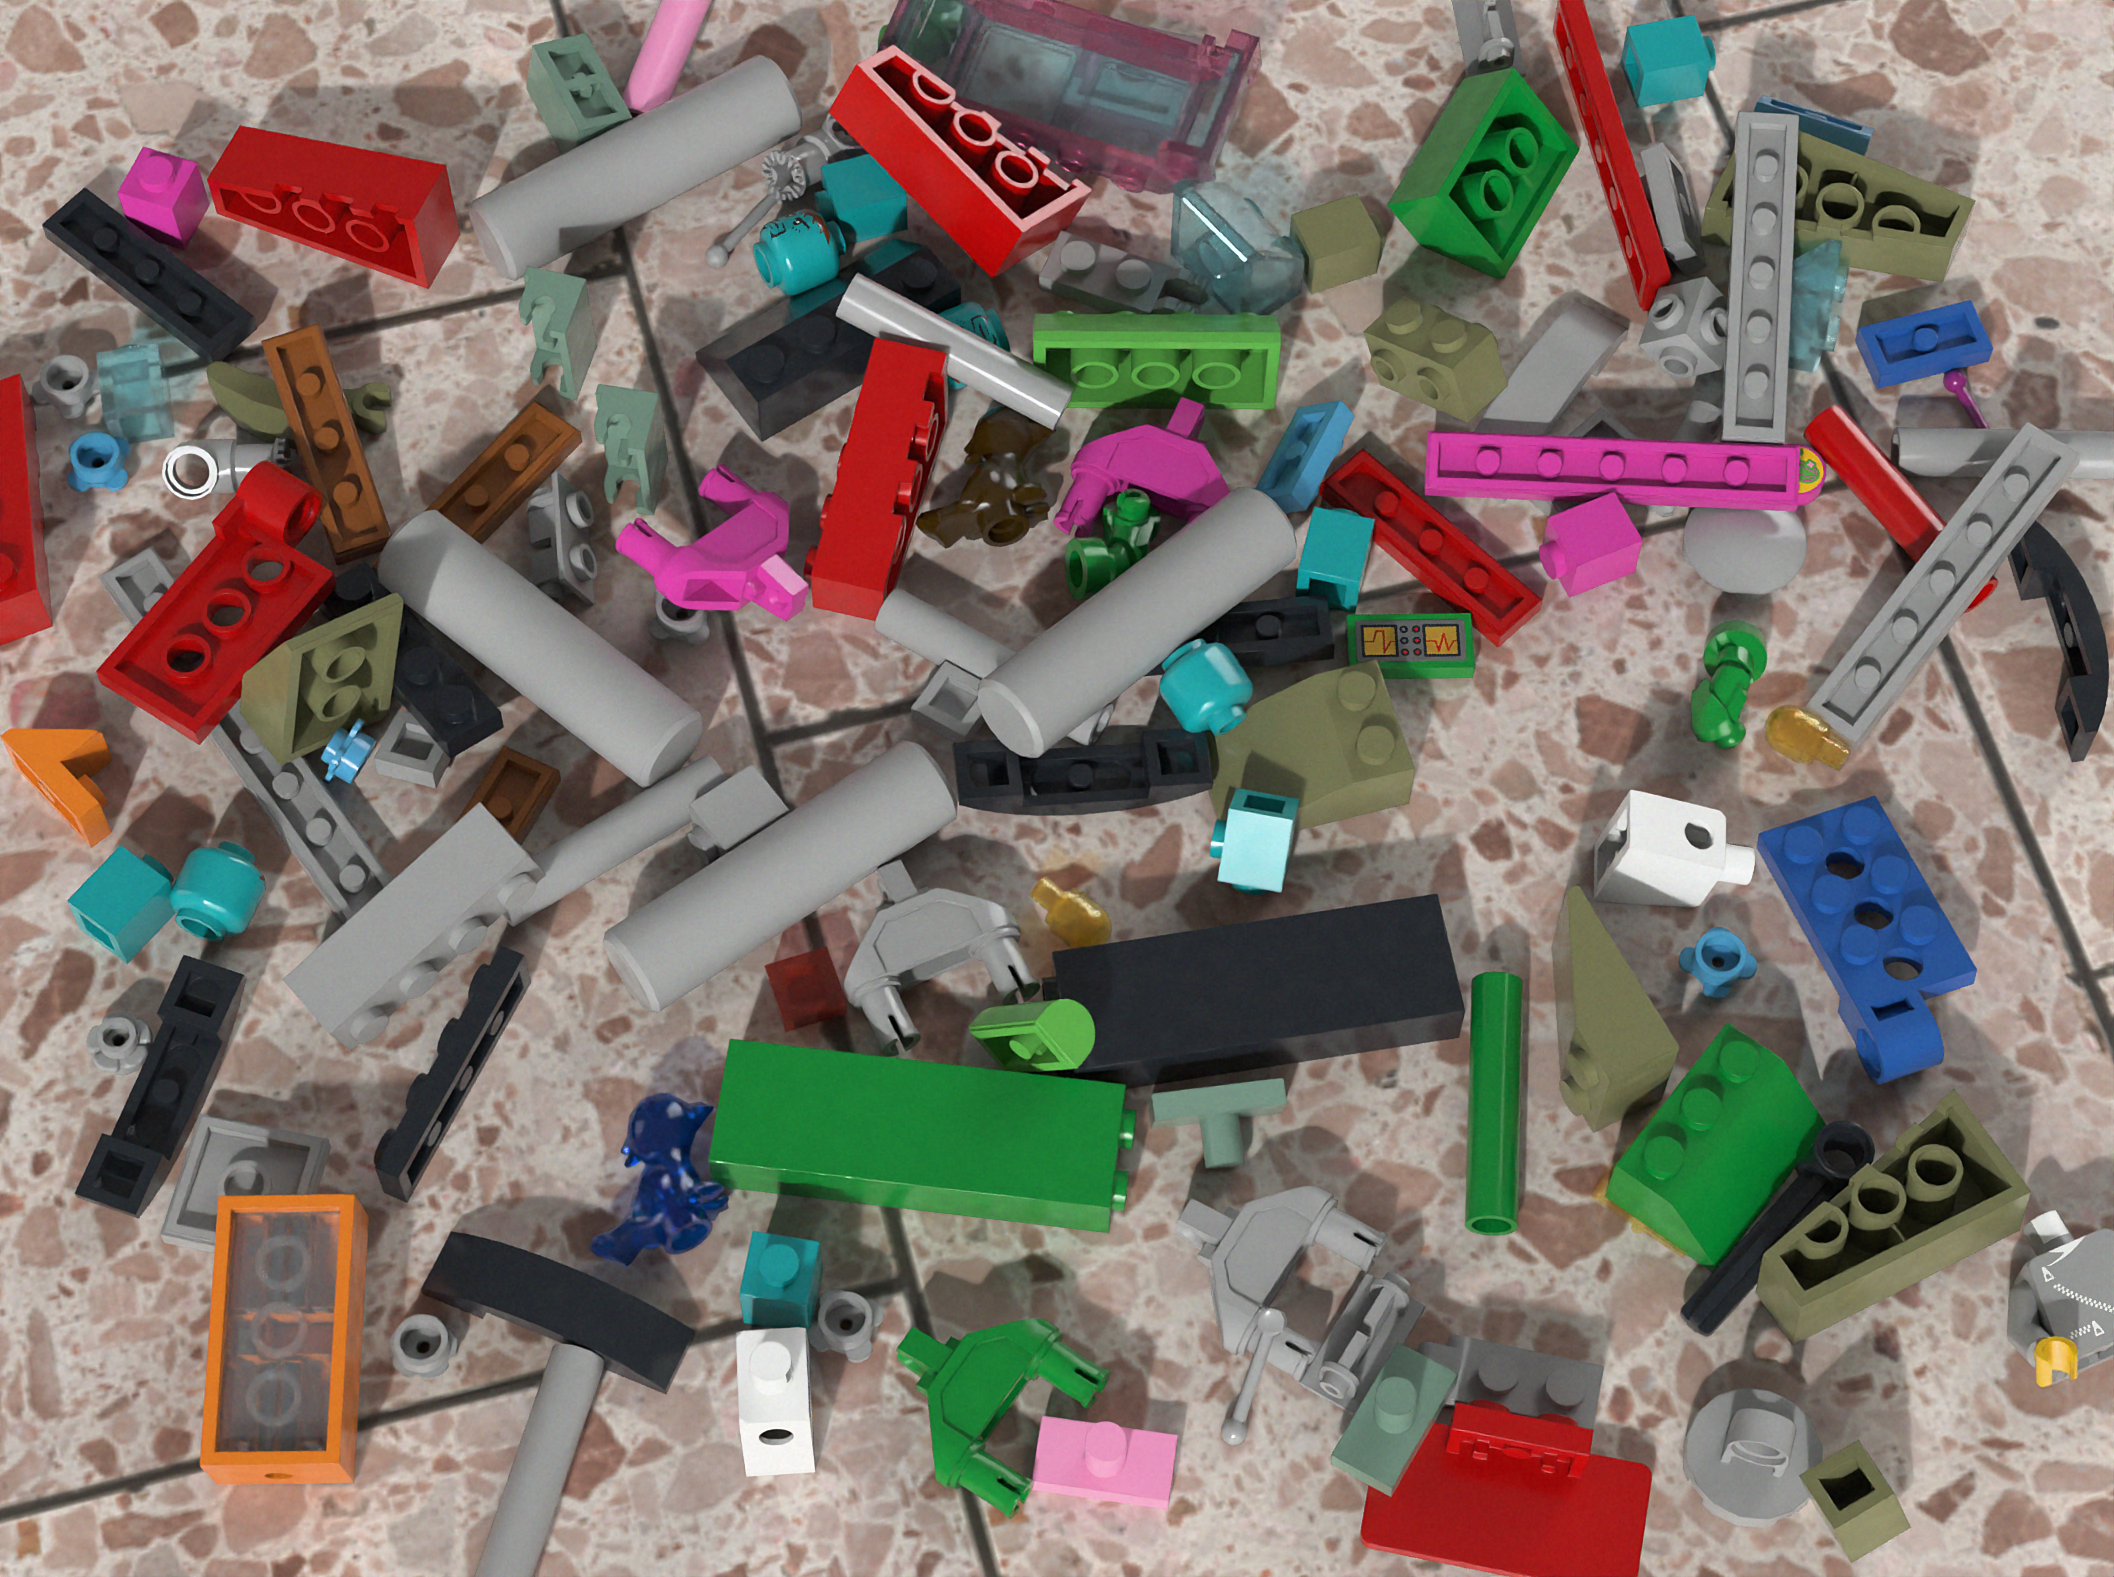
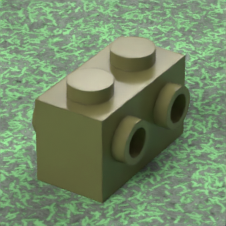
M1402 295L1363 331L1372 357L1370 361L1371 366L1378 376L1381 386L1467 423L1474 419L1508 386L1498 352V342L1493 332L1480 323H1471L1446 313L1436 305H1427Z

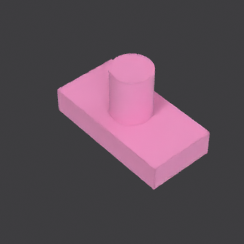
M1042 1416L1032 1480L1034 1481L1032 1490L1168 1509L1178 1435L1120 1427L1109 1421L1090 1423Z

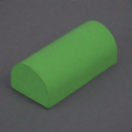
M1071 999L990 1007L983 1010L968 1026L973 1037L1004 1071L1028 1073L1077 1069L1090 1054L1095 1041V1026L1090 1013L1083 1005Z

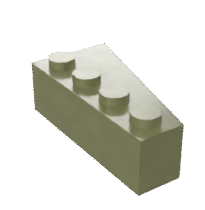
M1798 130L1793 258L1943 283L1966 236L1976 200ZM1735 149L1705 207L1700 239L1703 243L1730 247Z
M1953 1089L1937 1103L1936 1110L1920 1124L1916 1122L1896 1138L1895 1145L1874 1164L1870 1165L1867 1163L1850 1178L1849 1185L1829 1203L1826 1201L1821 1203L1763 1254L1755 1293L1793 1346L2020 1231L2031 1190L1957 1091Z

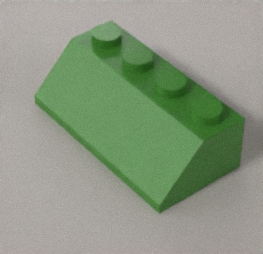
M1071 311L1034 314L1033 365L1076 387L1066 408L1176 409L1181 397L1203 404L1205 409L1275 410L1281 348V331L1276 315H1257L1251 312H1238L1232 315H1197L1187 311L1176 312L1171 315L1136 314L1130 311H1119L1112 314H1076Z

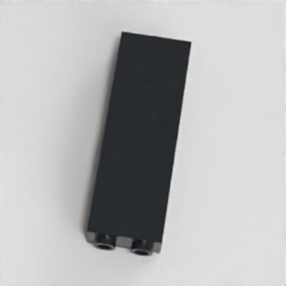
M1438 894L1052 952L1051 976L1041 978L1043 1001L1059 999L1077 1001L1090 1013L1095 1026V1041L1090 1054L1077 1069L1056 1070L1058 1076L1069 1074L1070 1078L1124 1084L1126 1089L1455 1039L1460 1036L1465 1015V1007Z

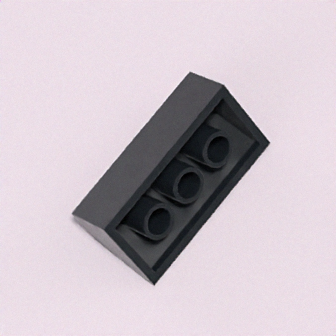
M893 239L839 270L838 276L833 280L789 298L696 351V359L760 441L763 442L863 384L875 337L835 316L847 288L857 273L935 314L961 304V285L928 245Z

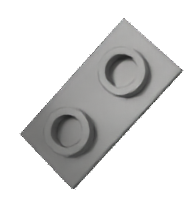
M1451 0L1467 77L1514 67L1521 77L1524 78L1526 72L1510 0Z
M554 472L552 473L553 489L540 488L535 490L533 498L527 504L530 544L536 549L551 544V548L531 554L532 584L559 605L564 602V596L575 593L588 606L594 605L593 579L597 577L598 573L597 562L590 548L589 526L594 521L592 505L582 490H577L561 474Z
M1387 1272L1383 1279L1375 1278L1367 1273L1299 1385L1354 1416L1397 1341L1402 1344L1405 1343L1426 1308L1425 1305L1406 1294L1410 1288L1409 1282L1394 1272Z

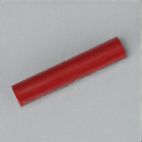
M1836 404L1825 409L1809 423L1803 434L1804 439L1910 558L1917 563L1947 523L1841 405ZM1992 575L1964 613L1978 607L1993 593L1999 583L1994 575Z

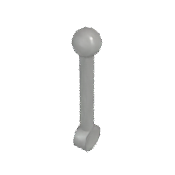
M769 184L768 196L720 245H712L708 248L705 255L707 263L714 268L726 265L729 258L728 253L775 204H785L789 199L783 201V199L778 200L775 198L776 192L773 194L769 192L771 188Z
M1278 1308L1265 1309L1258 1317V1326L1262 1331L1233 1416L1225 1421L1221 1427L1222 1438L1230 1445H1239L1247 1437L1248 1431L1245 1420L1275 1335L1281 1334L1287 1327V1317Z

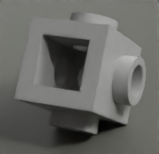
M1706 276L1658 288L1639 346L1673 381L1721 370L1725 358L1727 298Z

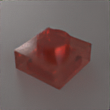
M827 946L764 965L766 978L785 1033L848 1013L847 1002Z

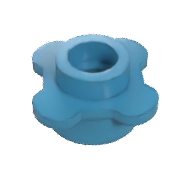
M101 432L88 433L75 440L69 447L70 460L73 466V470L67 475L69 487L76 492H85L90 487H106L110 491H118L125 487L129 480L128 474L124 470L125 458L131 452L129 443L122 437H111ZM99 462H104V465L100 468L93 467V465Z
M359 718L350 732L339 727L328 743L320 759L329 764L328 773L323 780L327 784H330L335 776L352 784L365 765L377 741L361 732L365 723L364 720Z
M1714 927L1708 930L1698 940L1695 948H1684L1678 959L1680 969L1685 973L1693 974L1703 985L1704 995L1713 1000L1726 998L1731 986L1741 979L1749 980L1753 978L1757 970L1756 959L1751 954H1747L1746 947L1741 939L1722 927ZM1719 959L1723 962L1724 966L1716 968L1712 965V960Z

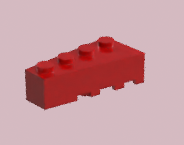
M891 45L857 63L828 112L991 278L996 277L1055 241L1061 230H1067L1093 190L1077 178L1069 185L1047 169L1051 159L1033 146L1025 153L999 134L997 131L1002 123L983 110L980 113L975 110L965 109L954 101L955 89L895 45Z
M240 125L207 178L217 214L426 289L431 287L460 237L447 167L444 164Z
M875 337L860 395L856 403L847 443H844L840 452L833 494L828 493L823 504L820 518V529L823 531L819 546L811 545L805 560L803 580L811 583L814 608L876 621L884 601L896 589L949 421L947 353Z
M20 373L0 380V646L53 627L48 562L44 550V512L41 505L39 477H41L40 463L35 439V431H37L36 414Z

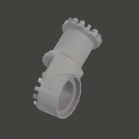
M829 113L821 128L802 136L798 140L796 147L788 151L774 150L763 158L765 162L762 163L761 167L766 170L762 171L763 176L768 177L764 183L765 186L771 185L769 192L771 194L776 192L775 198L778 200L783 199L785 201L789 199L790 202H793L804 194L807 187L813 184H822L821 166L862 156L868 152L859 143L857 146H850L837 139L833 131H844V135L847 136L849 133Z
M286 437L276 438L274 444L238 445L235 439L188 440L187 442L180 443L166 457L162 469L163 479L173 494L189 500L203 498L207 494L236 493L246 474L261 461L269 460L292 474L291 469H286V465H292V460H285V458H290L291 456L290 445ZM192 453L202 457L209 467L207 482L203 485L191 486L181 481L176 472V462L180 456Z

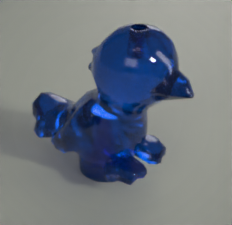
M663 1092L650 1094L637 1103L629 1116L627 1136L621 1148V1153L628 1156L624 1163L626 1168L633 1167L639 1162H642L645 1166L634 1188L629 1212L618 1225L592 1238L590 1242V1251L627 1267L643 1248L652 1250L662 1245L666 1253L677 1255L694 1249L710 1235L713 1228L711 1221H715L719 1213L729 1209L727 1203L729 1198L725 1193H721L724 1187L715 1179L702 1181L691 1161V1148L697 1131L714 1110L713 1106L703 1102L688 1103L671 1093Z

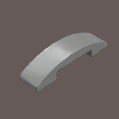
M1576 301L1551 324L1529 350L1507 380L1508 386L1493 400L1474 432L1548 435L1590 376L1594 375L1597 377L1627 337L1629 329L1583 303ZM1493 498V499H1495L1496 501H1498V502H1500V503H1502V504H1504L1505 501L1507 500V499H1496V498Z

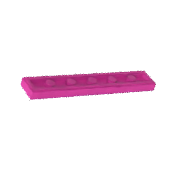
M1428 430L1425 495L1589 502L1615 492L1621 504L1796 511L1799 492L1800 446Z

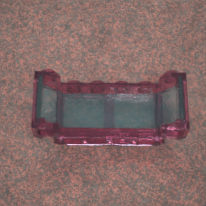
M899 0L876 52L878 53L891 45H895L955 89L954 101L962 107L980 113L984 110L1002 123L997 132L1025 153L1033 146L1069 173L1083 176L1090 172L1110 179L1114 185L1125 191L1141 193L1143 190L1158 195L1213 187L1216 179V163L1248 86L1254 85L1262 66L1260 37L1231 29L1224 48L1216 45L1215 36L1205 34L1201 45L1057 0Z

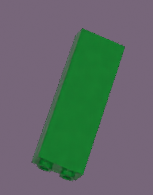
M730 1039L708 1163L712 1185L715 1187L1109 1233L1112 1210L1125 1211L1129 1171L1117 1170L1120 1148L1130 1150L1133 1148L1137 1110L1125 1109L1126 1085Z

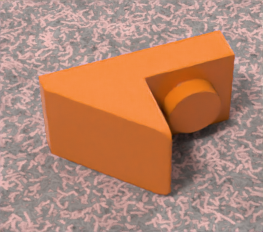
M10 728L0 736L15 768L91 848L112 833L102 810L109 804L108 800L91 779L92 776L112 761V756L100 731L92 729Z

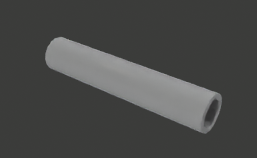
M859 273L851 281L835 315L876 338L947 353V375L1051 430H1054L1076 388Z
M1896 427L1891 440V462L1904 476L1983 478L2021 429ZM2040 429L2080 454L2079 465L2068 479H2114V430Z
M900 588L894 589L886 598L878 612L874 625L875 631L932 663L941 667L944 661H947L980 680L1018 653ZM1108 703L1067 736L1084 746H1094L1104 733L1111 719L1114 705Z
M706 754L532 856L533 860L547 875L537 883L534 894L525 904L517 909L507 910L503 914L505 919L513 927L691 823L689 804L728 780L721 767L711 755Z
M555 1344L552 1347L474 1577L534 1576L605 1364L604 1360L592 1351L570 1344Z

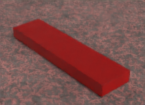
M1364 448L1321 483L1319 495L1335 509H1348L1361 517L1375 519L1372 541L1455 612L1471 613L1472 626L1496 647L1499 648L1540 611L1543 599Z

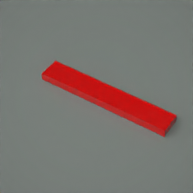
M1558 0L1552 31L1639 307L1642 308L1643 312L1650 311L1658 288L1669 285L1671 277L1669 266L1584 1Z

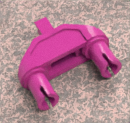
M1181 397L1167 427L1157 423L1154 426L1145 424L1104 436L1083 446L1076 453L1070 466L1071 476L1074 481L1059 512L1055 515L1054 525L1063 533L1070 535L1075 524L1078 526L1075 538L1089 537L1106 496H1118L1126 489H1138L1145 492L1151 500L1150 506H1153L1159 512L1187 521L1186 525H1188L1229 494V487L1206 449L1207 442L1198 439L1204 424L1205 416L1203 412L1205 406Z
M718 464L717 469L712 468L707 473L699 487V495L731 517L730 519L691 545L676 547L648 526L647 522L642 518L634 519V524L630 522L626 525L616 541V550L622 555L629 557L654 577L656 590L670 602L682 608L738 611L752 601L787 622L803 611L805 606L804 601L808 594L809 584L785 560L789 535L788 502L775 492H758L731 472L725 464Z

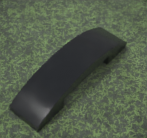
M2035 520L2007 557L2021 601L2044 597L2046 599L2070 675L2057 701L2055 711L2071 762L2084 761L2099 730L2108 697L2109 659L2105 633L2094 599L2081 573L2059 542Z
M1184 728L1142 731L1140 743L1053 748L1047 750L1038 758L1020 756L1011 751L1000 740L953 743L952 746L959 805L995 813L1066 816L1130 810L1192 796L1212 789L1214 783L1205 730L1196 733L1186 731Z
M183 955L157 1012L162 1020L161 1027L111 1136L104 1133L101 1134L75 1191L77 1198L138 1219L147 1209L177 1161L213 1085L241 1003L246 983L244 974Z
M450 1232L421 1288L423 1295L481 1319L484 1318L487 1312L562 1344H570L592 1351L604 1360L605 1370L663 1394H667L695 1337L693 1329L670 1315L593 1276L527 1250L465 1233Z

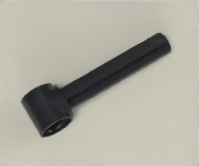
M1835 1121L1820 1130L1813 1145L1795 1164L1798 1177L1681 1307L1680 1316L1691 1330L1705 1337L1712 1335L1757 1285L1763 1254L1824 1201L1829 1203L1849 1185L1850 1178L1867 1163L1872 1165L1875 1156V1146L1870 1134L1863 1127L1850 1121ZM1829 1150L1843 1151L1853 1159L1856 1168L1838 1170L1826 1161L1824 1152Z

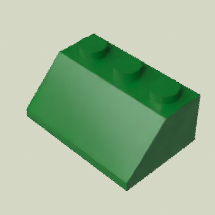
M1514 67L1467 77L1459 85L1387 203V206L1422 247L1495 279L1505 278L1580 149Z
M1727 1022L1617 1162L1604 1197L1703 1267L1713 1272L1741 1241L1795 1170V1164L1813 1145L1816 1136L1826 1126V1123L1785 1061Z

